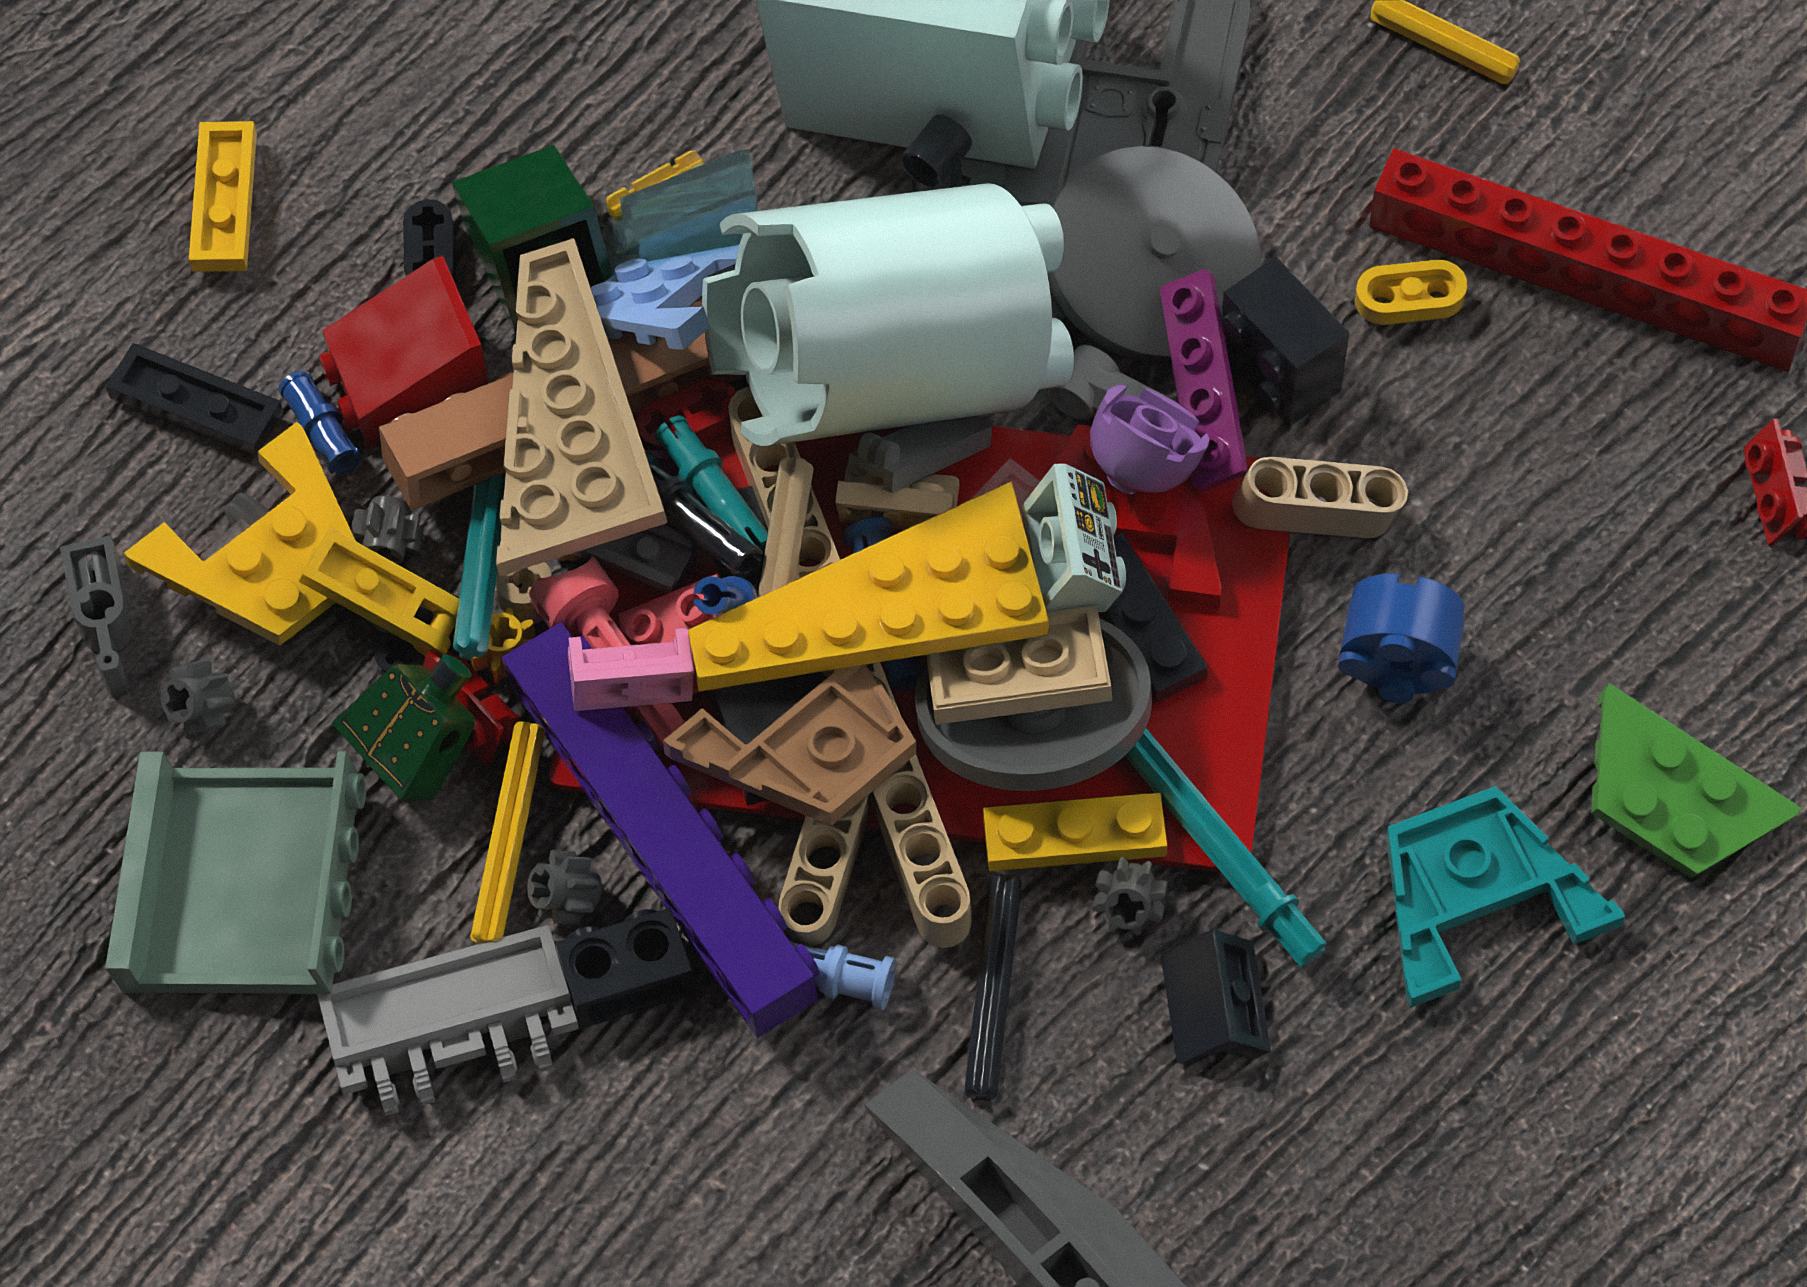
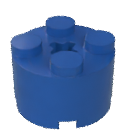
M1386 573L1374 575L1361 580L1353 589L1340 650L1339 670L1345 675L1378 688L1381 698L1394 703H1407L1413 699L1414 694L1434 692L1453 686L1465 623L1463 615L1465 606L1461 597L1449 587L1432 579L1419 576L1416 586L1398 583L1399 574Z

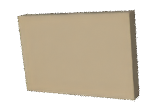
M1097 605L1048 611V635L927 654L935 724L1112 701L1111 683Z

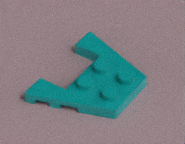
M1497 786L1388 826L1386 840L1405 994L1410 1008L1460 989L1462 979L1439 935L1440 932L1542 893L1548 894L1573 945L1623 925L1625 915L1622 909L1612 899L1607 902L1589 884L1590 878L1575 863L1570 865L1548 844L1549 837Z

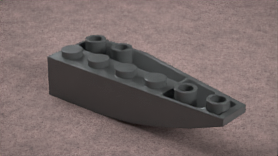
M910 1069L865 1104V1110L1020 1287H1186L1115 1207L914 1069Z

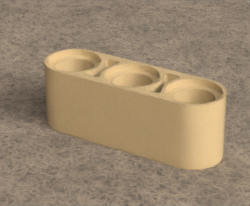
M1263 457L1255 461L1249 468L1233 495L1232 506L1235 515L1241 522L1257 529L1376 538L1386 532L1407 501L1408 490L1402 477L1392 469L1385 467ZM1257 488L1265 490L1271 497L1263 495ZM1314 494L1320 495L1326 500V502L1319 500L1314 496ZM1369 499L1375 500L1381 507L1374 505Z
M868 795L832 826L808 816L805 817L780 895L778 907L787 925L785 934L791 941L812 947L823 943L833 932L869 819L870 805ZM832 847L841 854L838 862L827 869H818L809 863V858L818 848ZM805 902L815 903L823 909L820 919L810 925H800L791 919L794 909Z

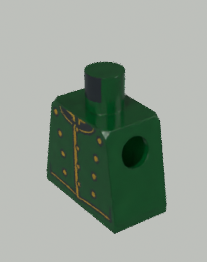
M447 654L441 657L432 670L425 666L397 664L391 667L343 711L332 725L400 800H433L475 727L474 716L456 698L472 674L460 660Z

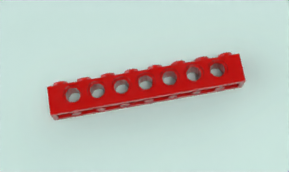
M1396 148L1392 149L1374 189L1369 222L1370 228L1787 372L1790 371L1807 327L1806 288Z

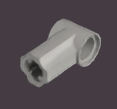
M1088 345L1078 346L1074 351L1073 373L1067 385L1049 388L1048 390L1049 399L1055 407L1069 417L1084 421L1090 419L1091 416L1095 417L1107 390L1117 385H1128L1123 395L1140 397L1145 388L1167 397L1120 373L1116 363L1106 353Z

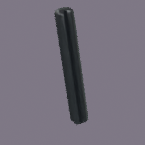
M996 874L991 877L989 883L965 1079V1094L968 1098L974 1100L990 1101L996 1098L998 1092L1022 890L1021 880L1014 875Z

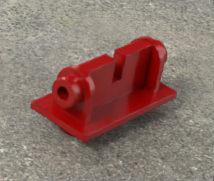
M1772 419L1743 447L1745 465L1751 477L1757 501V511L1763 524L1768 546H1773L1787 532H1795L1798 539H1807V487L1795 486V483L1803 484L1807 480V468L1802 452V443L1799 438L1794 437L1792 431L1781 430L1778 419Z
M429 650L426 653L423 666L432 670L440 658L432 650ZM447 652V655L460 660L472 674L471 678L456 696L475 718V727L464 747L470 749L486 767L492 765L498 744L504 742L506 746L510 747L514 725L517 722H522V719L497 694L479 701L477 697L486 694L489 685L468 664L467 660L462 659L460 655L454 656L452 652Z

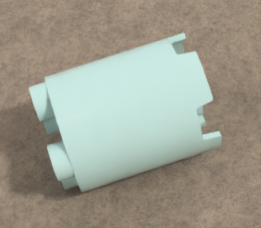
M987 183L731 214L720 222L722 235L743 234L737 253L735 270L703 279L702 307L705 309L710 326L704 332L712 374L746 375L751 393L763 417L741 422L740 433L756 445L770 446L1017 410L1027 405L1034 398L1038 390L1062 387L1067 385L1071 379L1074 368L1073 345L1065 325L1059 319L1052 318L1051 295L1047 273L1056 271L1061 264L1064 252V238L1058 215L1048 204L1020 206L1017 200L1004 188Z

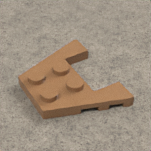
M866 665L822 671L821 673L827 679L748 744L740 741L704 709H701L664 739L663 742L664 754L672 760L832 826L916 755V740L882 684L878 685Z

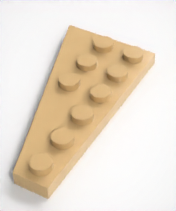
M574 238L520 255L516 301L517 334L516 344L513 345L512 365L514 368L513 386L509 392L504 469L506 471L504 500H501L500 521L502 524L500 546L497 547L496 566L500 576L668 523Z

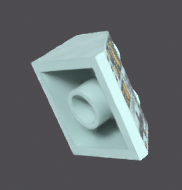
M1054 464L1021 506L1025 533L1046 612L1097 605L1098 612H1105L1122 593L1126 583L1125 564L1120 556L1116 557L1113 539L1117 526L1115 507L1113 503L1107 502L1104 482L1067 464Z

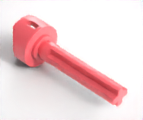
M591 555V559L587 563L574 570L546 578H537L532 584L529 592L530 602L549 629L562 622L571 636L580 634L586 639L592 649L630 646L609 615L618 600V589L593 555ZM672 703L631 706L640 720L649 727L662 750H664L663 740L685 723Z

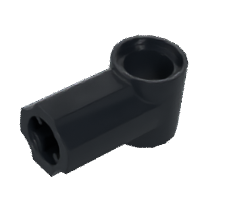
M938 114L933 116L902 154L901 164L906 173L912 178L913 192L962 187L961 160L971 149L972 140L968 132L952 118Z

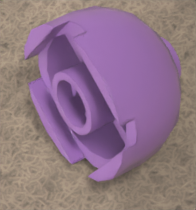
M1117 385L1109 388L1098 407L1090 430V447L1099 467L1108 475L1107 479L1110 484L1122 492L1136 494L1138 491L1142 493L1166 492L1186 481L1198 466L1210 440L1207 433L1200 439V436L1195 432L1199 423L1197 418L1177 402L1155 391L1144 388L1140 397L1123 395L1128 385Z

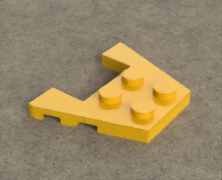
M298 422L294 423L258 451L259 463L291 495L207 560L202 561L165 522L124 552L126 564L134 571L142 575L146 571L167 582L169 589L185 597L190 594L215 607L216 613L279 646L336 603L299 582L329 527L356 541L309 439Z

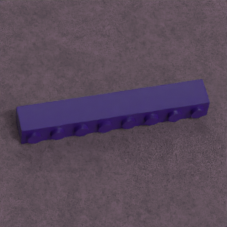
M560 622L502 657L508 683L536 724L544 728L547 740L666 909L671 907L676 924L756 1038H759L818 1001L815 977L820 975L818 966L803 944H799L796 947L792 946L783 933L787 929V925L777 906L770 898L761 902L751 888L755 884V880L748 866L739 854L736 853L729 857L719 843V841L723 840V835L716 821L706 809L700 812L695 810L688 800L692 793L685 778L675 765L667 769L656 755L661 750L649 727L643 721L635 725L626 713L630 706L574 711L568 662V638H572L563 623ZM580 636L582 650L592 649L586 639Z

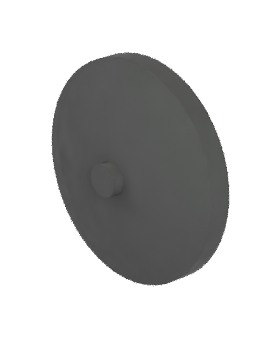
M1138 146L1122 148L1103 154L1079 169L1069 179L1051 206L1058 215L1064 238V252L1061 264L1056 271L1047 273L1049 286L1057 303L1074 326L1086 337L1104 349L1128 359L1147 363H1172L1160 289L1163 285L1202 269H1207L1215 277L1222 315L1224 291L1261 267V250L1258 234L1253 220L1238 194L1221 176L1208 166L1176 151L1158 147Z
M1099 618L1111 683L1112 701L938 725L935 724L926 660L918 676L915 688L918 727L927 748L936 759L954 773L975 783L992 788L1015 791H1037L1071 785L1093 777L1114 765L1141 738L1148 724L1152 709L1151 679L1146 660L1131 638L1114 625Z

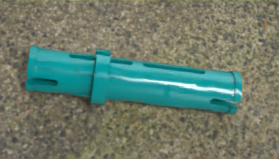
M684 416L670 418V422L676 429L675 434L678 439L664 422L657 429L655 440L662 445L680 469L678 476L684 478L692 486V489L696 491L707 508L733 527L741 536L748 539L751 543L754 541L765 554L768 531L722 471L723 462L714 450L704 447Z

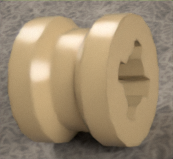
M546 562L500 576L497 570L496 589L501 612L504 613L508 607L512 608L513 615L520 623L532 619L534 624L543 620L530 602L529 592L537 578L552 576L550 567ZM522 582V587L519 589L517 586Z

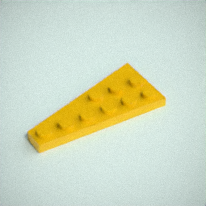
M1011 481L688 630V637L698 690L705 691L1048 635L1049 619Z

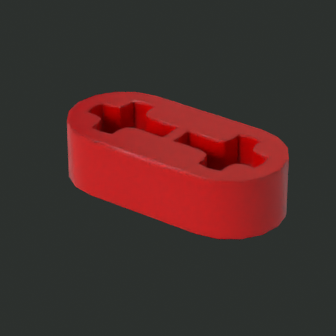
M710 378L690 385L643 408L637 416L636 427L644 450H665L655 440L656 432H653V426L660 423L663 424L665 422L678 439L675 434L676 429L670 422V418L675 416H684L687 419L689 426L702 444L730 431L731 424L728 406L731 398L736 393L735 389L721 379ZM712 400L716 406L722 405V412L714 414L709 408L704 409L703 403Z

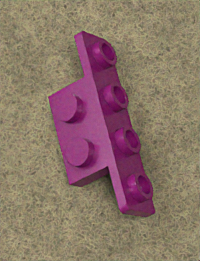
M1202 269L1163 285L1160 289L1179 405L1192 413L1199 421L1195 432L1200 436V439L1206 433L1210 439L1198 466L1191 474L1193 486L1200 491H1205L1246 475L1248 467L1215 277L1207 269Z

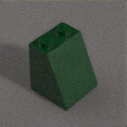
M555 145L452 182L464 226L515 335L517 334L518 321L516 301L520 255L574 238L590 287L604 283L613 276L594 205Z

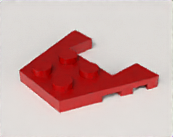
M1077 424L1054 464H1067L1104 482L1107 502L1113 503L1116 511L1117 526L1114 536L1123 533L1128 541L1175 547L1168 600L1219 607L1222 590L1202 494L1200 490L1193 486L1191 475L1186 481L1166 492L1142 493L1138 491L1136 494L1122 492L1110 484L1107 479L1108 475L1099 467L1090 447V430L1092 426Z

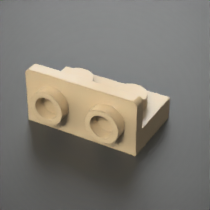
M847 466L844 481L838 480L835 504L840 522L855 523L871 517H886L892 521L894 528L909 529L957 507L960 484L959 479L955 476L931 474L890 493L883 490V478L869 472L856 478L848 474Z

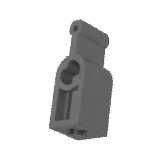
M110 535L61 546L60 551L71 610L85 646L92 652L98 653L96 659L97 666L105 687L112 698L127 695L129 682L117 652L129 643L133 635V624L121 562L112 537ZM87 554L92 555L93 563H87Z

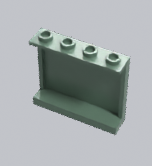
M337 751L335 768H173L163 752H140L105 967L122 992L331 994L334 972H340L344 963V944L339 933L341 918L348 917L351 910L352 895L350 884L347 881L349 863L356 862L359 851L358 832L354 827L356 809L364 807L366 799L364 775L357 772L347 752Z

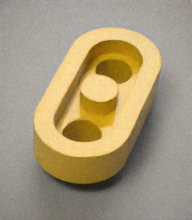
M1446 260L1375 266L1366 270L1358 279L1355 305L1363 318L1381 325L1443 319L1453 316L1462 308L1466 297L1467 278L1457 265ZM1441 292L1446 297L1434 298L1429 293ZM1382 297L1390 300L1391 303H1380L1374 299Z

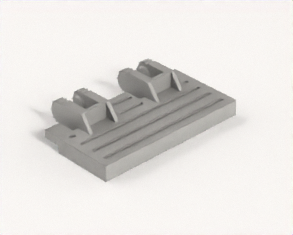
M549 925L502 937L499 941L484 942L333 984L331 994L317 993L343 1095L368 1088L363 1067L372 1065L385 1116L399 1112L397 1107L399 1099L395 1085L391 1083L390 1075L413 1069L414 1073L412 1081L416 1096L421 1100L422 1106L436 1102L423 1050L431 1048L435 1066L438 1069L486 1055L481 1034L490 1032L503 1082L517 1079L515 1074L517 1066L513 1052L509 1050L507 1043L530 1036L532 1056L535 1065L539 1066L540 1072L554 1069L540 1021L541 1017H549L554 1036L579 1029Z

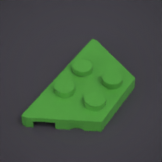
M1609 683L1601 691L1598 698V707H1602L1600 738L1596 740L1594 764L1597 768V781L1592 789L1591 814L1687 877H1695L1798 815L1801 810L1800 806Z

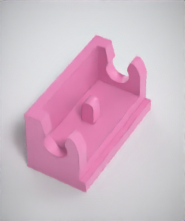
M687 628L675 629L673 642L582 650L580 637L568 638V662L574 711L692 701L694 670Z

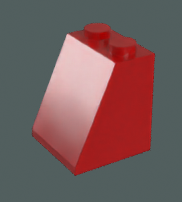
M443 256L430 260L322 330L327 352L318 356L329 386L340 384L344 397L337 399V404L344 424L348 431L358 428L366 448L381 443L379 427L390 423L398 416L416 413L443 402L453 394L466 393L489 384L481 343Z

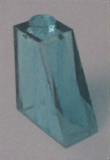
M749 149L735 151L620 198L622 220L612 221L616 254L627 253L628 261L633 259L652 261L740 245L743 234L722 235L720 222L731 214L758 211Z

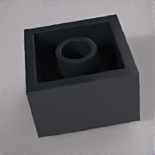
M1274 257L1224 291L1221 318L1231 374L1235 376L1241 375L1254 389L1257 400L1267 412L1271 414L1277 413L1291 427L1341 392L1350 332L1277 257Z

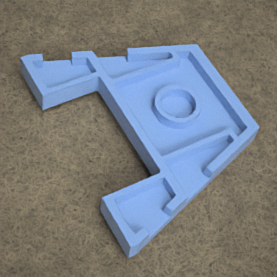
M739 245L652 261L633 259L619 264L614 269L615 274L608 280L590 287L607 338L618 339L622 337V330L634 332L637 342L641 344L652 345L657 342L655 336L666 339L667 346L670 349H685L710 328L704 307H689L702 296L703 279L708 278V275L736 264Z

